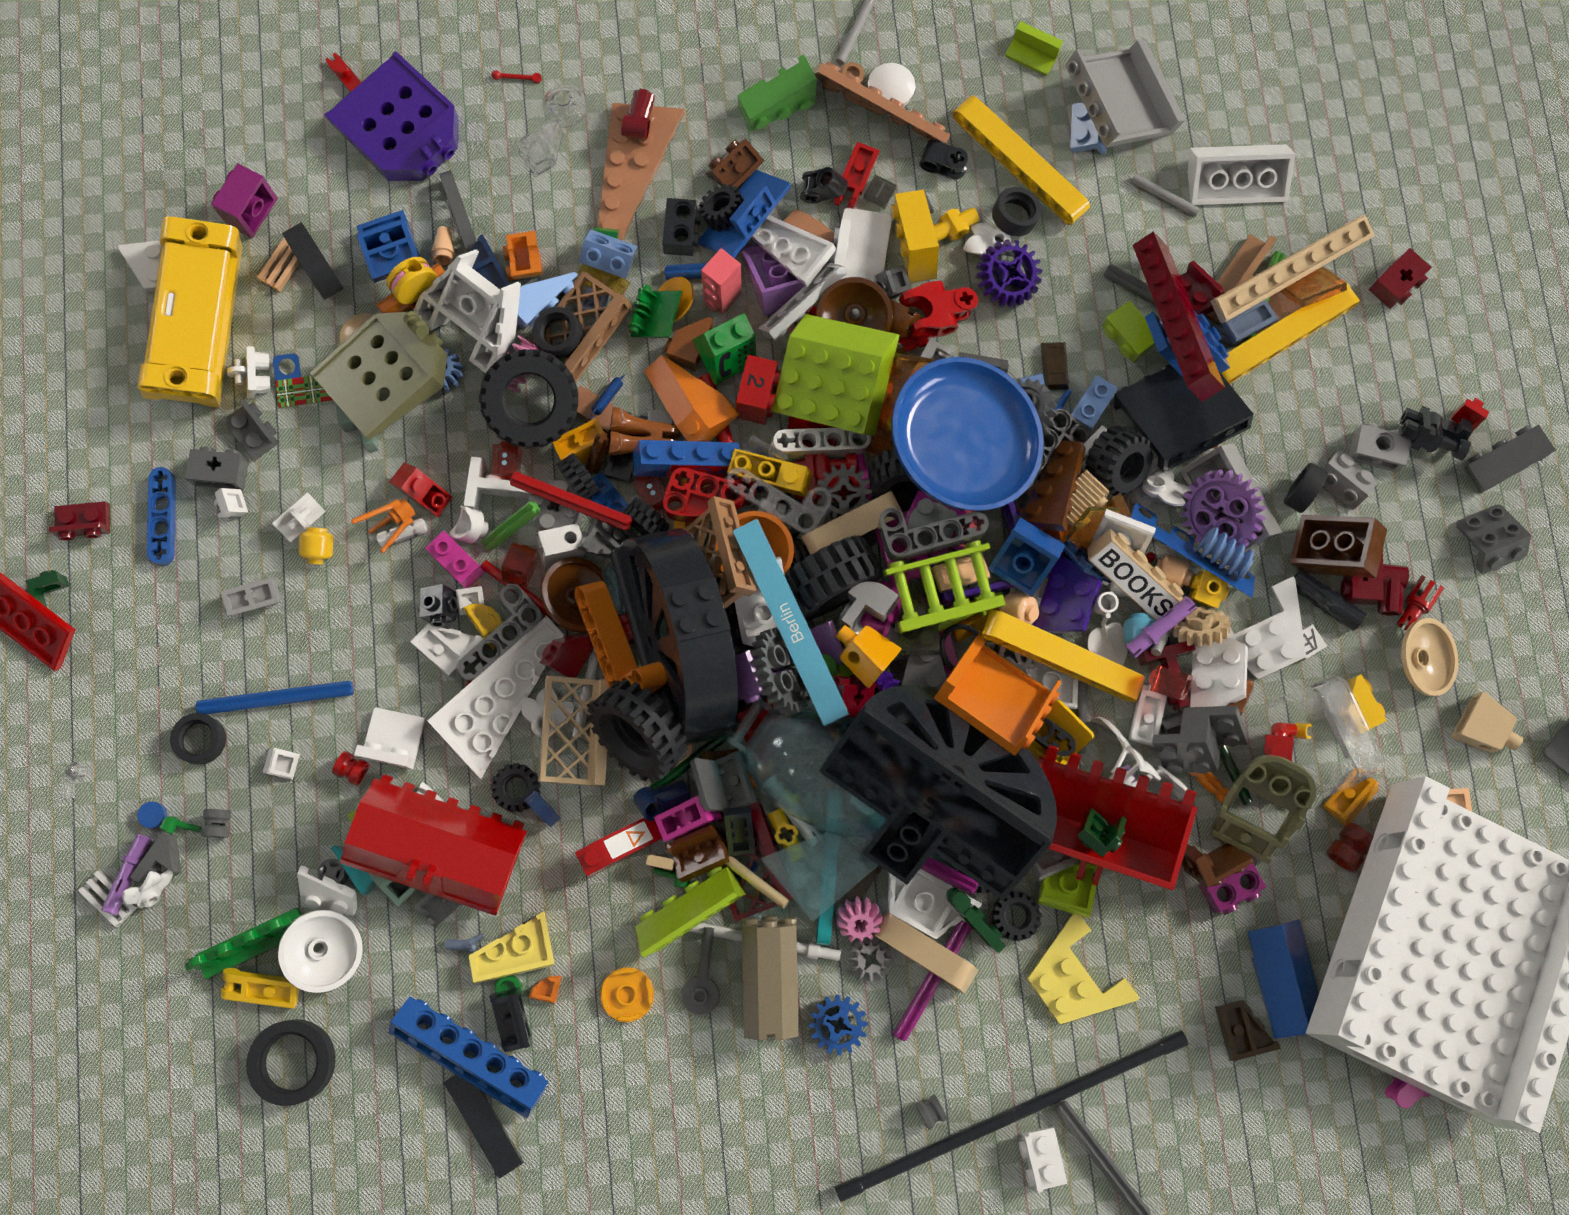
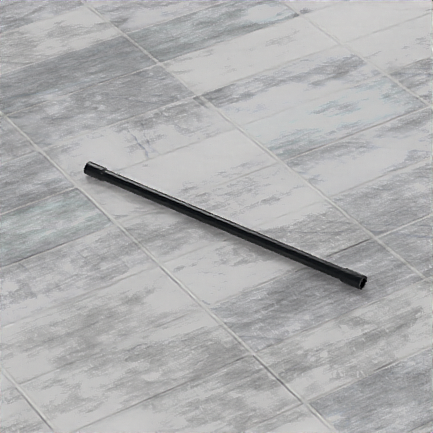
M1182 1030L1170 1034L1152 1045L860 1177H854L836 1185L834 1188L840 1202H844L877 1184L1155 1058L1168 1055L1188 1046V1040Z

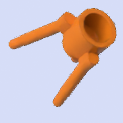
M404 498L400 501L395 499L390 504L351 520V523L355 524L390 510L388 517L368 530L369 534L374 533L392 520L395 524L402 523L380 549L381 553H385L405 528L414 522L412 517L416 515L415 511Z

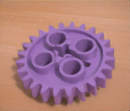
M1219 469L1215 475L1210 471L1205 474V477L1200 476L1196 478L1197 483L1193 482L1189 485L1192 491H1187L1183 494L1189 500L1185 501V505H1183L1187 510L1182 512L1180 516L1188 517L1183 526H1191L1192 528L1187 534L1192 535L1195 533L1197 535L1195 543L1201 541L1210 529L1217 527L1219 529L1217 536L1225 532L1227 533L1226 542L1234 538L1236 539L1235 547L1240 544H1244L1246 547L1249 545L1248 539L1253 541L1257 538L1254 532H1259L1263 529L1258 523L1266 520V517L1259 515L1260 512L1266 509L1265 506H1259L1258 504L1264 497L1255 496L1259 487L1251 489L1249 486L1252 480L1249 479L1243 482L1242 473L1234 478L1233 470L1227 471L1225 476L1222 469ZM1213 488L1220 492V500L1213 497ZM1236 500L1244 504V511H1239L1236 508ZM1221 507L1224 508L1223 512L1226 514L1225 516L1222 515V510L1220 509ZM1202 511L1209 514L1210 522L1203 520ZM1225 523L1232 525L1234 529L1233 534L1225 530Z

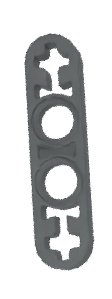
M451 170L439 175L468 253L477 241Z

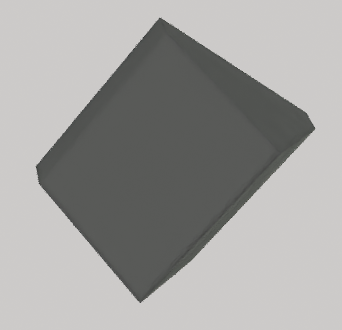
M1183 711L1162 718L1160 727L1163 734H1180Z

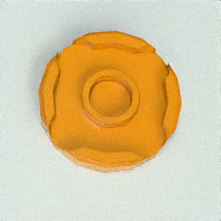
M623 967L613 971L605 979L601 986L600 1000L603 1009L610 1017L619 1022H632L641 1019L650 1010L654 1002V988L651 980L644 972L636 968Z

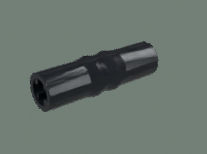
M1300 569L1294 575L1297 593L1352 631L1356 630L1365 619V612L1304 570Z

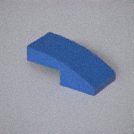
M602 472L592 478L600 491L591 496L590 500L622 513L627 508L628 503L620 496L611 482Z

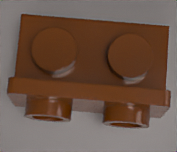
M746 138L740 141L735 139L725 148L727 153L722 158L717 156L709 163L710 169L705 174L708 178L713 176L720 186L726 184L728 187L731 184L733 187L738 188L765 160Z

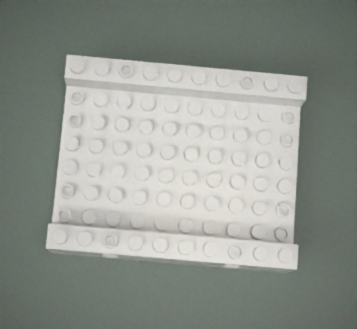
M1427 776L1392 784L1306 1034L1499 1128L1540 1133L1569 1037V860L1447 800L1450 788Z

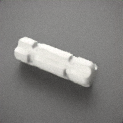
M424 519L414 520L413 524L407 526L394 542L398 543L415 537L414 534L416 533L418 535L426 533L428 529ZM399 526L390 529V532L383 531L376 535L381 547L384 546Z

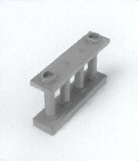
M829 263L815 276L808 287L804 286L758 328L761 334L774 340L778 338L784 348L787 349L789 336L786 333L787 328L793 322L799 324L805 315V311L812 305L817 309L820 298L825 290L847 274L843 266ZM852 309L850 312L853 317L860 315L858 309Z

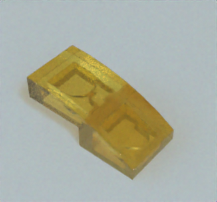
M586 264L581 266L577 272L578 276L575 278L577 280L584 270L621 295L625 293L631 283L625 278ZM588 280L583 284L585 287L593 288L592 283Z

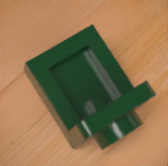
M54 570L41 572L40 576L25 580L27 586L25 591L46 607L44 594L69 587L67 577Z

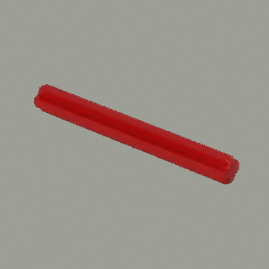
M514 472L511 476L510 485L625 531L631 525L632 517L519 472Z

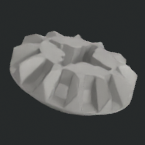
M864 938L862 944L858 941L853 945L849 954V964L857 977L865 981H876L883 978L890 970L892 963L891 952L882 940ZM876 948L875 959L881 965L871 964L864 970L866 960L860 953L870 955Z

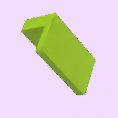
M1020 21L1005 57L1044 76H1048L1060 54L1063 41Z

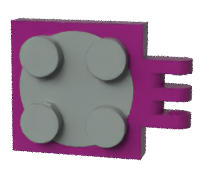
M918 490L905 518V522L909 530L964 515L966 512L945 506ZM943 529V534L947 538L953 539L956 537L953 529ZM920 535L917 537L921 545L928 546L931 544L928 536ZM958 545L929 554L936 557L947 554L949 549L956 552L966 548Z

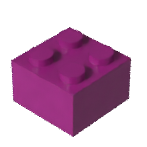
M237 163L235 168L228 173L222 188L215 193L211 205L226 225H231L237 228L240 233L253 238L278 198L262 175Z

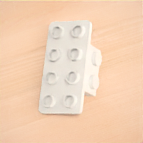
M851 208L844 209L840 228L835 227L833 243H838L837 250L830 257V263L842 265L847 272L841 279L846 277H863L876 283L875 275L884 271L892 222L890 214Z

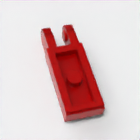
M860 142L856 143L842 175L848 182L847 190L853 192L848 202V208L851 209L855 208L859 196L862 195L880 150ZM844 194L841 197L834 199L835 205H840V203L843 200Z

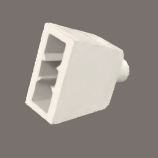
M572 524L538 532L537 549L544 570L549 569L553 564L565 558L584 557L585 552L580 551L577 547L587 531L581 532L578 524Z

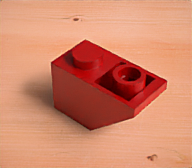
M403 462L389 481L402 494L436 517H439L453 498L417 467Z

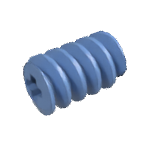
M1213 527L1201 539L1195 552L1202 548V558L1211 554V564L1218 559L1221 560L1219 569H1223L1228 565L1230 566L1228 575L1237 571L1238 576L1236 580H1241L1254 561V551L1248 550L1244 553V544L1235 547L1236 539L1231 538L1226 542L1227 533L1223 532L1217 536L1219 529Z

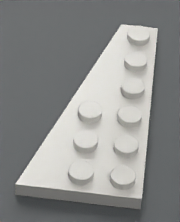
M547 616L427 720L480 779H482L502 741L520 713L523 698H528L546 667L540 663L543 658L542 652L544 648L551 644L552 640L564 636Z

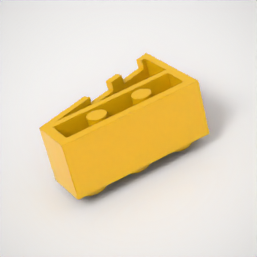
M924 189L895 194V203L891 205V215L893 220L896 219V235L900 239L901 255L909 281L911 283L937 279L939 244Z

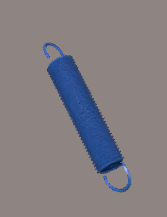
M625 374L621 378L615 377L592 406L590 419L594 417L593 413L601 415L623 386L621 380Z

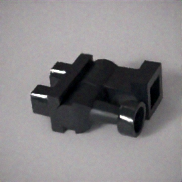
M1422 406L1419 412L1406 408L1400 418V424L1403 425L1400 436L1411 440V448L1419 451L1422 446L1427 452L1436 451L1438 448L1452 451V456L1461 461L1467 456L1471 447V442L1468 441L1472 434L1471 421L1461 418L1457 424L1443 419L1437 412H1430V408Z

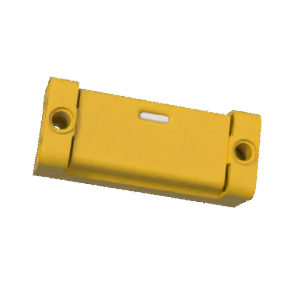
M167 216L162 221L159 240L162 250L145 361L140 365L137 388L144 399H167L220 408L243 247L239 230L226 224Z

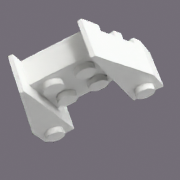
M473 250L459 255L448 266V269L433 281V285L419 296L414 311L430 327V331L448 324L452 320L478 340L469 361L486 373L498 359L514 349L512 344L515 343L521 283L516 282L498 289L472 269L479 251Z

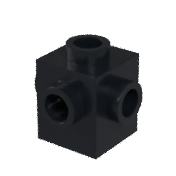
M444 584L420 588L419 618L427 621L434 627H442L446 623L456 621V611L458 610L456 591Z

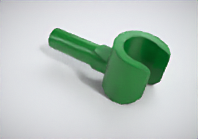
M173 816L165 817L160 824L161 829L171 834L174 833L176 827L194 832L201 831V826L185 823Z
M657 867L653 870L654 874L675 878L674 887L689 886L690 880L682 883L678 880L676 872H670Z

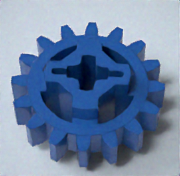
M836 994L835 1001L832 1002L827 996L825 997L826 1004L824 1006L820 1003L816 1004L819 1012H811L810 1014L816 1019L815 1022L809 1024L810 1028H816V1032L811 1037L812 1039L819 1037L820 1041L817 1046L821 1048L827 1045V1053L829 1054L833 1048L837 1050L838 1055L842 1054L843 1048H846L851 1053V1045L855 1044L860 1047L859 1036L866 1037L867 1035L862 1031V1027L868 1026V1022L861 1021V1017L866 1012H858L856 1010L859 1007L858 1002H855L853 1005L849 1004V996H846L844 1001H841L839 994ZM840 1006L836 1013L832 1015L824 1014L829 1008ZM849 1009L856 1018L857 1026L849 1022L847 1017ZM839 1017H842V1022L851 1029L840 1028L838 1032H835V1027L826 1020L837 1021ZM820 1023L826 1025L829 1029L828 1040L821 1032ZM846 1034L852 1035L848 1041L837 1043L840 1037Z

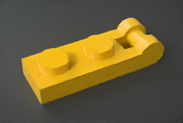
M226 968L223 970L222 980L225 981V984L221 988L222 999L292 1009L297 1006L299 988L291 984L286 977L243 972L237 968ZM236 983L241 984V989L236 987Z

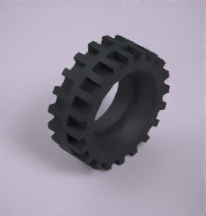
M624 679L622 682L618 680L590 704L591 706L587 712L591 714L588 717V721L594 725L591 730L599 736L598 742L601 746L607 748L609 751L607 754L610 757L614 756L619 761L618 765L621 768L625 766L629 769L631 775L635 776L638 774L643 781H646L648 778L651 782L660 781L686 756L685 752L688 750V746L684 744L687 740L686 735L680 733L682 726L680 722H675L672 718L674 713L671 710L667 711L662 705L663 701L660 698L656 700L652 696V691L648 688L642 690L637 682L631 685L629 680Z

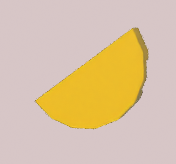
M470 604L462 608L483 639L502 623L500 615L490 606ZM486 643L491 651L495 648L492 644Z

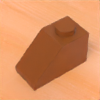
M707 317L676 330L673 338L669 337L665 345L664 351L667 353V358L681 367L696 372L701 357L692 339L713 329V318Z

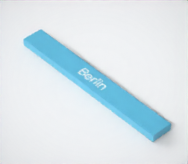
M755 519L733 530L823 725L827 726L850 715L759 521Z

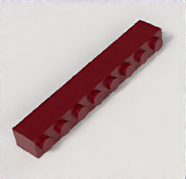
M1153 231L1132 246L1185 383L1203 402L1224 389L1225 386L1170 250Z

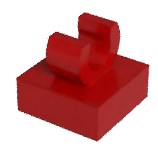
M1475 397L1473 401L1467 398L1453 413L1451 420L1459 423L1461 418L1471 421L1473 432L1487 418L1489 411L1482 408L1484 402Z

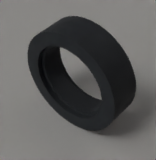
M302 222L282 233L324 300L344 289Z
M295 1019L275 1023L264 1029L255 1038L249 1049L246 1061L248 1080L253 1090L262 1099L271 1104L292 1106L308 1101L322 1092L329 1083L335 1068V1049L328 1034L321 1027L310 1021ZM289 1034L305 1038L312 1045L316 1054V1069L312 1078L307 1084L296 1090H288L276 1085L269 1077L266 1067L267 1055L272 1045L281 1037Z

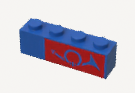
M639 440L633 451L634 476L671 477L674 470L684 467L720 478H734V475L727 472L734 448L740 450L739 443Z

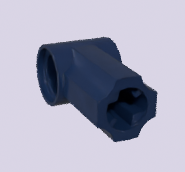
M681 779L657 789L643 787L635 793L633 801L647 821H655V816L690 800V793L686 783Z

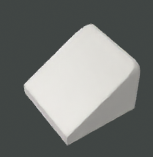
M270 748L263 773L293 780L300 754Z

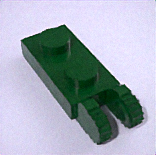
M950 888L946 892L947 901L991 949L1000 953L1006 947L1000 940L1003 936L1000 931L992 924L988 926L982 920L985 915L975 905L971 907V899L965 895L966 893L958 888Z

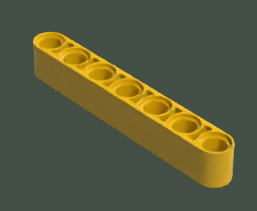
M970 95L952 112L955 121L1063 222L1072 225L1090 208L1089 201L1081 192L976 96Z
M1346 281L1340 283L1228 352L1229 357L1226 360L1230 368L1221 374L1229 384L1233 383L1360 303L1359 298Z
M997 610L989 611L981 635L983 638L1122 700L1137 702L1145 679L1142 674L1009 614Z

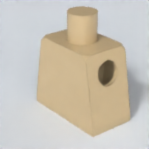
M1485 692L1472 695L1451 735V738L1491 753L1500 751L1504 745L1515 751L1523 741V737L1512 732L1517 718Z

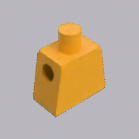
M844 625L835 636L847 646L839 656L840 660L868 688L872 686L902 650L898 645L870 626H865L857 635L847 625Z

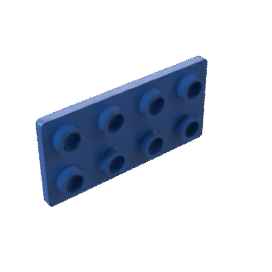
M755 170L739 189L744 201L729 219L734 228L729 226L728 231H724L722 228L721 232H717L716 229L713 231L708 227L700 237L699 245L716 253L722 248L735 258L791 188L790 183Z

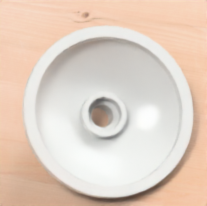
M330 910L311 911L295 919L284 931L278 946L279 965L286 979L297 988L314 993L330 991L347 982L357 970L362 957V939L356 926L346 916ZM322 943L323 948L320 951L316 952L313 950L315 944Z

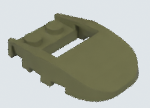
M1276 755L1256 757L1246 766L1227 790L1213 824L1211 835L1269 864L1272 861L1271 854L1278 847L1283 849L1297 829L1300 830L1305 823L1304 818L1308 809H1311L1317 792L1313 777L1305 768L1286 758ZM1242 787L1290 811L1275 835L1229 812L1230 806Z

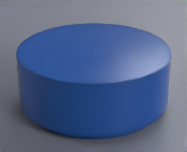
M153 801L144 803L137 813L139 823L143 827L150 829L159 828L163 819L167 817L166 808L161 803Z

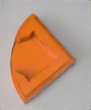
M550 976L542 979L532 988L528 998L556 1003L562 976Z

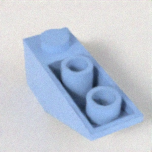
M573 272L522 285L520 288L517 325L522 330L528 325L533 328L539 314L545 308L554 307L559 302L557 297L562 292L564 294L568 293L574 287L573 281L578 274Z

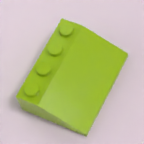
M720 866L707 873L709 879L700 884L698 880L684 888L686 894L679 898L676 895L670 897L662 903L663 909L656 913L652 909L639 918L641 923L635 926L640 953L643 958L657 953L746 895L729 867L722 869Z

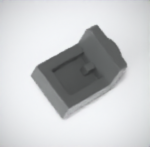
M904 265L875 275L876 283L886 292L888 297L912 289Z

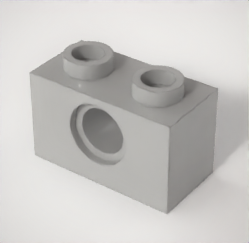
M1362 424L1353 432L1349 456L1358 463L1398 472L1407 464L1411 440L1400 436V431L1398 430L1387 431L1379 429L1374 424ZM1376 442L1381 443L1384 450L1379 449Z

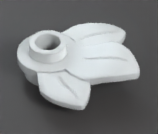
M976 223L971 226L973 236L966 241L963 251L975 255L986 254V249L989 246L994 248L996 237L1003 239V241L1009 239L1010 242L1011 237L1000 229H994L987 223ZM1002 256L996 257V259L1001 261Z
M1158 471L1153 475H1149L1142 483V489L1148 496L1158 497L1164 503L1173 506L1185 505L1184 498L1186 497L1183 494L1191 491L1190 487L1173 481L1174 474L1172 471L1164 473Z
M545 688L538 693L535 700L524 697L521 704L523 717L531 722L533 733L541 738L542 729L539 723L543 720ZM552 688V693L557 698L556 693ZM573 702L561 703L571 715L574 710ZM555 707L550 712V719L556 726L567 718L558 707ZM549 725V733H550L553 729H552V728L550 727V725Z
M167 870L160 875L150 871L140 887H132L123 891V901L127 905L136 904L140 908L155 905L160 899L162 890L171 881L173 872Z

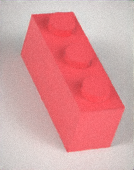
M721 248L701 269L704 303L712 311L715 312L717 310L723 315L742 294L741 263Z

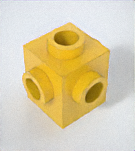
M1208 570L1198 571V574L1195 573L1191 578L1189 584L1191 591L1188 597L1197 604L1207 608L1213 607L1218 609L1221 601H1224L1229 593L1228 583Z

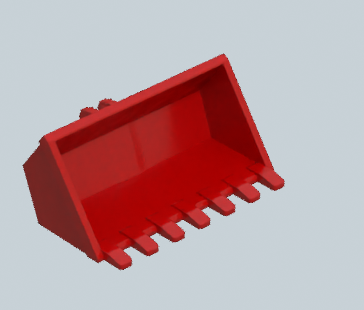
M1049 745L1045 758L1039 757L1038 760L1051 785L1057 807L1054 839L1048 849L1081 861L1076 875L1077 880L1081 881L1084 878L1086 864L1088 863L1097 866L1096 872H1094L1092 877V885L1098 886L1102 871L1106 869L1174 891L1198 807L1193 806L1196 792L1187 789L1182 802L1170 799L1173 785L1163 782L1158 795L1146 791L1150 780L1148 776L1139 775L1136 787L1123 783L1127 773L1126 769L1117 767L1113 780L1101 776L1104 763L1098 760L1093 761L1090 773L1078 769L1081 755L1076 753L1070 754L1067 765L1055 762L1059 749ZM1091 808L1111 825L1121 816L1127 819L1124 827L1126 832L1121 837L1123 842L1114 853L1108 851L1101 857L1093 849L1086 848L1077 836L1083 817Z
M383 775L380 780L374 778L370 788L359 802L344 842L340 863L496 916L527 833L526 830H523L525 823L514 820L513 825L501 822L503 815L495 812L492 813L490 818L480 815L481 808L475 805H471L469 810L457 807L459 800L449 797L446 803L436 800L437 792L427 790L424 795L413 792L415 785L405 782L402 788L391 784L393 777Z

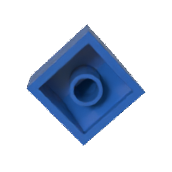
M1020 517L991 562L988 570L1033 597L1059 559L1065 545Z

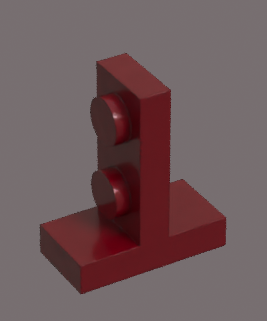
M1187 641L1164 646L1160 656H1154L1151 650L1144 651L1138 656L1140 666L1160 661L1161 665L1158 667L1159 674L1163 675V680L1166 682L1168 689L1166 690L1167 702L1169 705H1172L1174 711L1190 705L1177 657L1189 655L1196 650L1194 643L1188 646Z

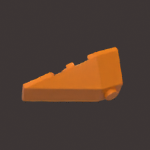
M664 355L659 356L644 371L675 425L687 441L710 442L739 415L738 411L724 394L713 389L706 382L693 376L686 369Z

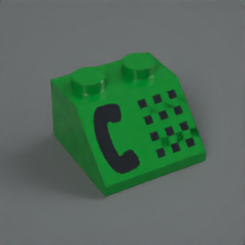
M745 313L692 339L714 385L743 371L748 355L756 356V335Z

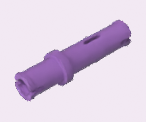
M1185 596L1149 627L1145 626L1141 634L1125 645L1128 652L1136 659L1152 644H1158L1160 642L1159 638L1197 609L1194 602L1188 596Z
M136 834L127 856L123 855L121 861L123 864L101 908L102 911L115 916L118 915L123 903V891L130 888L133 882L130 876L144 858L152 842L151 838Z

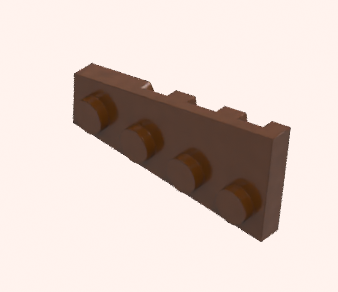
M1061 440L1020 515L1022 519L1038 529L1066 532L1068 526L1066 522L1067 514H1070L1072 509V493L1076 492L1077 484L1075 481L1077 475L1080 474L1086 450L1083 442Z

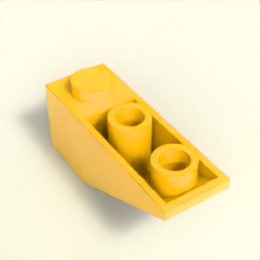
M735 448L727 472L728 474L802 497L807 496L813 472L806 466Z

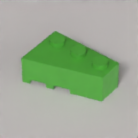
M804 54L797 58L799 60L798 64L788 70L785 67L777 70L779 75L767 83L763 79L738 94V108L750 131L763 129L775 120L786 119L792 113L799 110H807L815 104L817 78Z

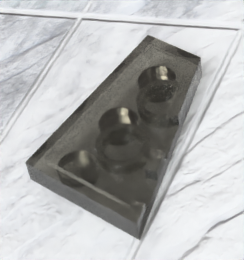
M933 578V581H934V584H935V588H936V592H937V583H936L935 578ZM910 579L908 589L914 612H917L918 616L929 614L927 609H930L922 579ZM901 606L890 641L902 649L898 655H939V623L899 634L897 623L903 621L902 616L904 615Z

